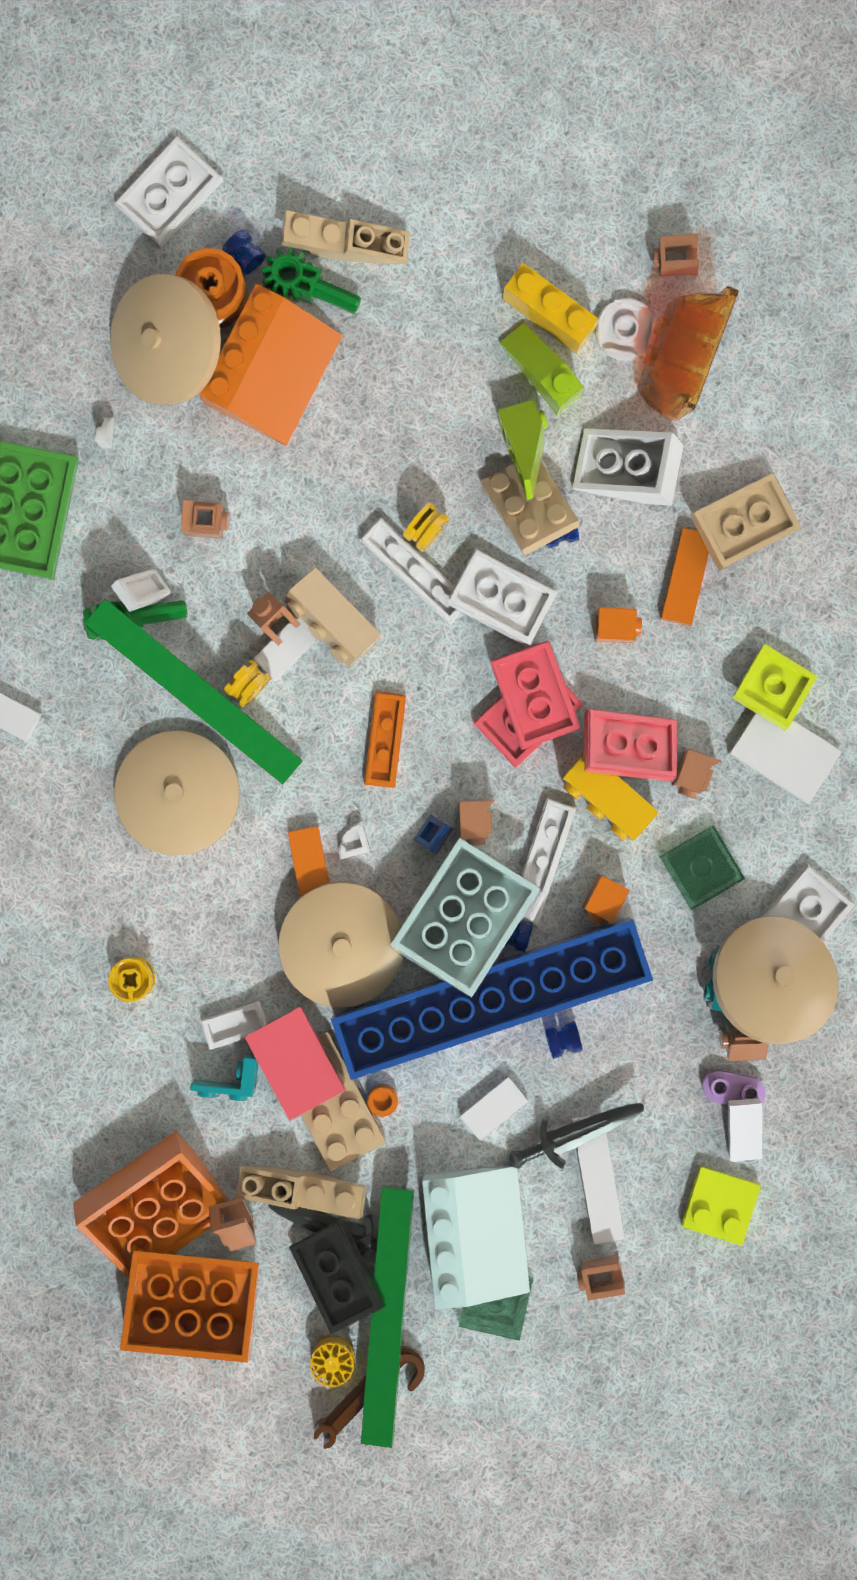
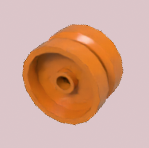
M204 248L193 251L182 260L175 276L188 279L200 287L210 299L215 309L220 329L229 327L238 320L248 300V290L241 268L231 255L220 249Z

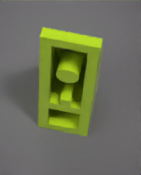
M524 323L499 342L556 415L581 397L584 389L582 383L566 363Z
M532 399L497 410L500 431L527 500L533 499L545 444L543 430L548 428L544 411H538Z

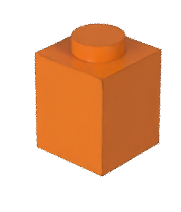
M599 607L596 611L595 642L633 643L636 641V636H641L642 618L637 617V609Z
M599 874L582 905V908L588 911L586 917L603 925L605 920L613 924L630 890Z

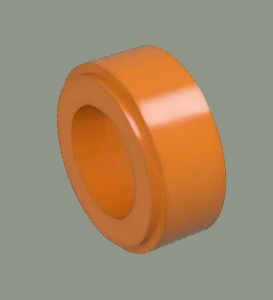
M387 1084L374 1086L369 1091L367 1097L369 1110L374 1115L380 1117L391 1115L398 1105V1095L395 1089Z

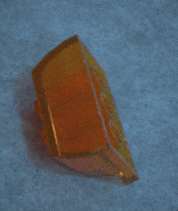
M727 286L719 293L698 292L680 296L670 301L664 315L658 317L652 332L656 334L653 345H648L642 357V363L645 366L639 379L637 390L646 403L665 418L678 421L695 410L739 290Z

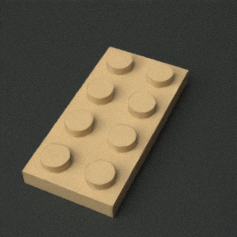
M328 1030L318 1035V1038L346 1090L301 1114L331 1172L386 1143V1139L372 1112L369 1110L354 1079L350 1080L344 1059Z

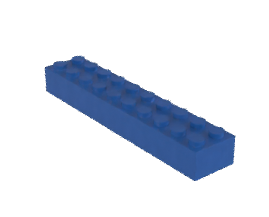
M628 917L613 922V924L610 923L495 961L472 997L440 979L334 1014L331 1022L350 1080L653 981V977L634 920Z

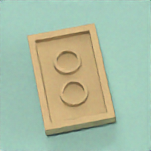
M542 462L540 463L534 496L530 500H527L513 464L480 481L483 490L524 556L580 527L578 518Z
M773 473L690 515L719 571L802 528Z

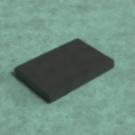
M343 1218L289 1246L330 1334L386 1306Z

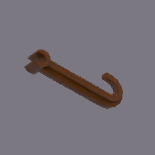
M402 1346L400 1368L406 1363H412L416 1367L415 1374L407 1384V1389L412 1392L424 1378L425 1365L418 1351L412 1347ZM366 1376L327 1417L321 1418L315 1424V1440L322 1432H328L324 1437V1449L334 1445L336 1436L364 1407Z

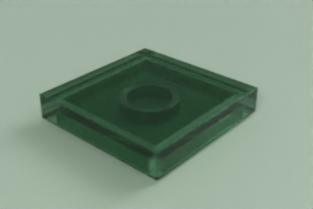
M714 825L709 826L659 856L690 910L699 907L745 880Z
M528 1276L529 1288L531 1292L533 1277ZM530 1292L462 1307L458 1326L520 1341Z

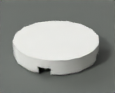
M619 298L606 305L599 314V320L595 329V336L600 348L608 356L621 361H632L642 357L651 349L657 336V321L649 310L650 308L644 302L635 298Z

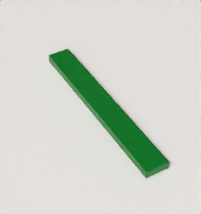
M107 599L103 600L85 622L89 628L282 785L302 763V760Z
M383 1186L381 1190L374 1282L386 1306L371 1314L360 1444L392 1448L394 1444L414 1189Z

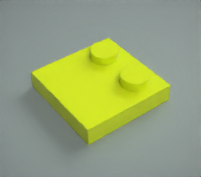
M764 644L760 647L734 692L732 699L785 731L791 725L818 676Z
M699 1165L681 1222L682 1227L743 1246L761 1185Z

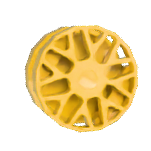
M429 502L408 525L403 533V537L408 541L413 540L417 543L416 547L423 552L442 532V524L446 525L450 518L445 513H438L436 506Z
M253 659L248 661V668L243 665L236 672L231 683L228 682L223 690L229 697L234 696L237 700L240 699L238 705L241 708L251 703L271 679L268 673L263 674L258 669L259 665Z
M132 956L120 960L112 967L109 972L108 984L110 991L116 998L124 1002H135L141 1000L152 991L155 986L156 975L154 968L147 960L142 957Z
M327 1336L316 1343L310 1360V1370L318 1383L326 1387H337L344 1384L351 1377L355 1363V1352L352 1345L340 1336Z

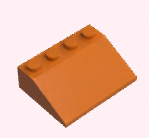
M256 283L219 355L217 366L211 379L199 396L204 405L287 446L342 339V335L291 301Z
M175 1131L73 1202L76 1227L129 1278L133 1251L174 1254L210 1229L209 1206L229 1201V1199L196 1152Z
M133 1251L120 1350L248 1363L251 1359L259 1262Z

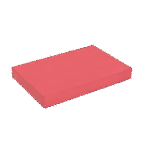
M549 640L490 661L521 750L581 729Z
M566 686L573 709L576 712L584 704ZM502 696L473 722L514 768L542 744L540 743L523 750L520 749Z
M587 709L584 713V772L674 782L677 779V720Z
M302 1006L245 1036L289 1121L346 1090Z

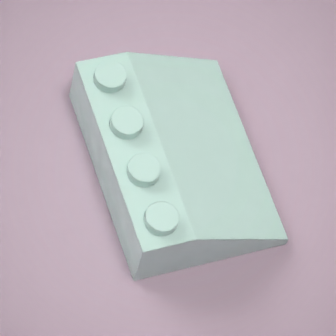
M459 838L390 945L392 949L472 997L540 891V888Z
M510 1165L424 1174L422 1183L435 1310L468 1307L529 1293L517 1169Z

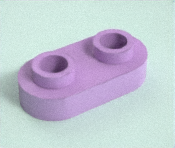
M712 1070L702 1080V1090L713 1102L728 1105L730 1100L748 1099L745 1097V1092L749 1088L755 1090L754 1096L750 1099L759 1098L761 1103L765 1099L763 1084L752 1076L723 1070ZM717 1082L724 1083V1089L721 1092H715L714 1090Z

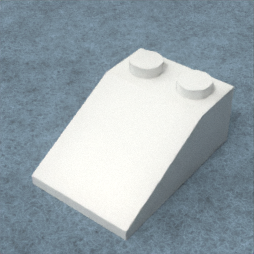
M584 428L573 489L642 504L672 506L683 444L672 432Z

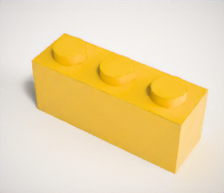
M525 263L521 264L504 287V301L576 354L596 329L599 318Z
M584 753L561 778L566 783L563 789L576 800L581 796L587 801L589 805L586 809L599 820L604 816L613 824L609 829L622 841L626 838L634 841L659 813L618 775L584 772Z

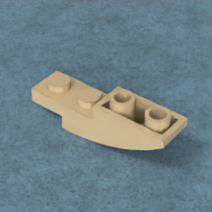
M286 210L283 214L280 245L307 250L310 256L373 264H406L410 232L353 219L345 223Z
M241 1165L236 1198L243 1197L246 1200L290 1209L301 1207L360 1219L363 1217L367 1185L340 1180V1177L277 1167Z

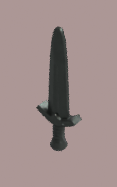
M642 1103L627 1104L547 1132L548 1121L542 1120L540 1144L538 1143L521 1151H511L509 1161L514 1168L520 1169L527 1161L546 1154L556 1166L563 1169L566 1160L562 1159L559 1155L632 1120L643 1112L644 1105Z
M268 1205L278 1215L315 1233L341 1220V1218L321 1211L301 1207L290 1209ZM371 1214L364 1217L365 1227L344 1220L361 1256L369 1248L372 1251H377V1238L372 1237L373 1220Z

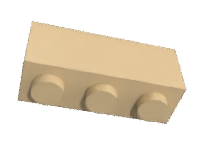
M316 567L288 591L284 601L287 604L288 611L295 618H301L309 626L308 629L311 635L318 641H323L330 648L332 656L338 662L345 663L349 668L363 657L379 640L381 634Z

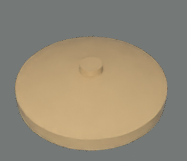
M155 274L139 280L129 288L116 308L111 326V353L119 377L135 396L152 404H181L192 399L203 390L217 366L221 336L215 309L210 299L200 287L183 277Z
M167 731L146 738L128 753L117 773L114 799L116 810L123 826L137 842L158 853L186 855L208 848L227 832L238 811L240 785L237 772L230 758L213 741L187 731Z
M331 882L317 886L303 894L291 906L283 920L279 935L281 965L292 985L301 994L314 1002L330 1007H351L363 1004L382 993L398 973L403 955L392 949L390 944L401 929L400 921L391 905L380 894L366 886L353 882Z
M761 917L741 925L723 941L714 961L713 987L721 1010L731 1024L740 1032L759 1042L783 1045L810 1037L828 1021L837 1001L838 974L828 948L809 928L799 922L783 917Z

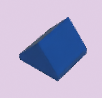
M430 814L414 838V841L437 855L453 831V828Z

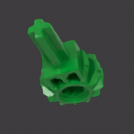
M290 247L287 255H283L282 250L278 248L276 250V259L272 256H267L266 262L269 266L262 267L261 269L262 275L266 277L263 280L265 288H271V291L278 295L281 294L287 300L289 295H293L296 302L301 300L312 305L314 298H317L349 313L355 314L361 303L360 296L324 281L322 270L314 267L311 262H305L306 255L303 252L295 257L294 248ZM287 270L296 273L295 277L291 280H283L280 276Z
M183 600L148 605L130 612L122 601L110 602L143 630L146 624L184 619L188 615L187 606ZM100 604L86 608L83 611L82 619L87 638L98 641L104 639L89 628L85 622Z

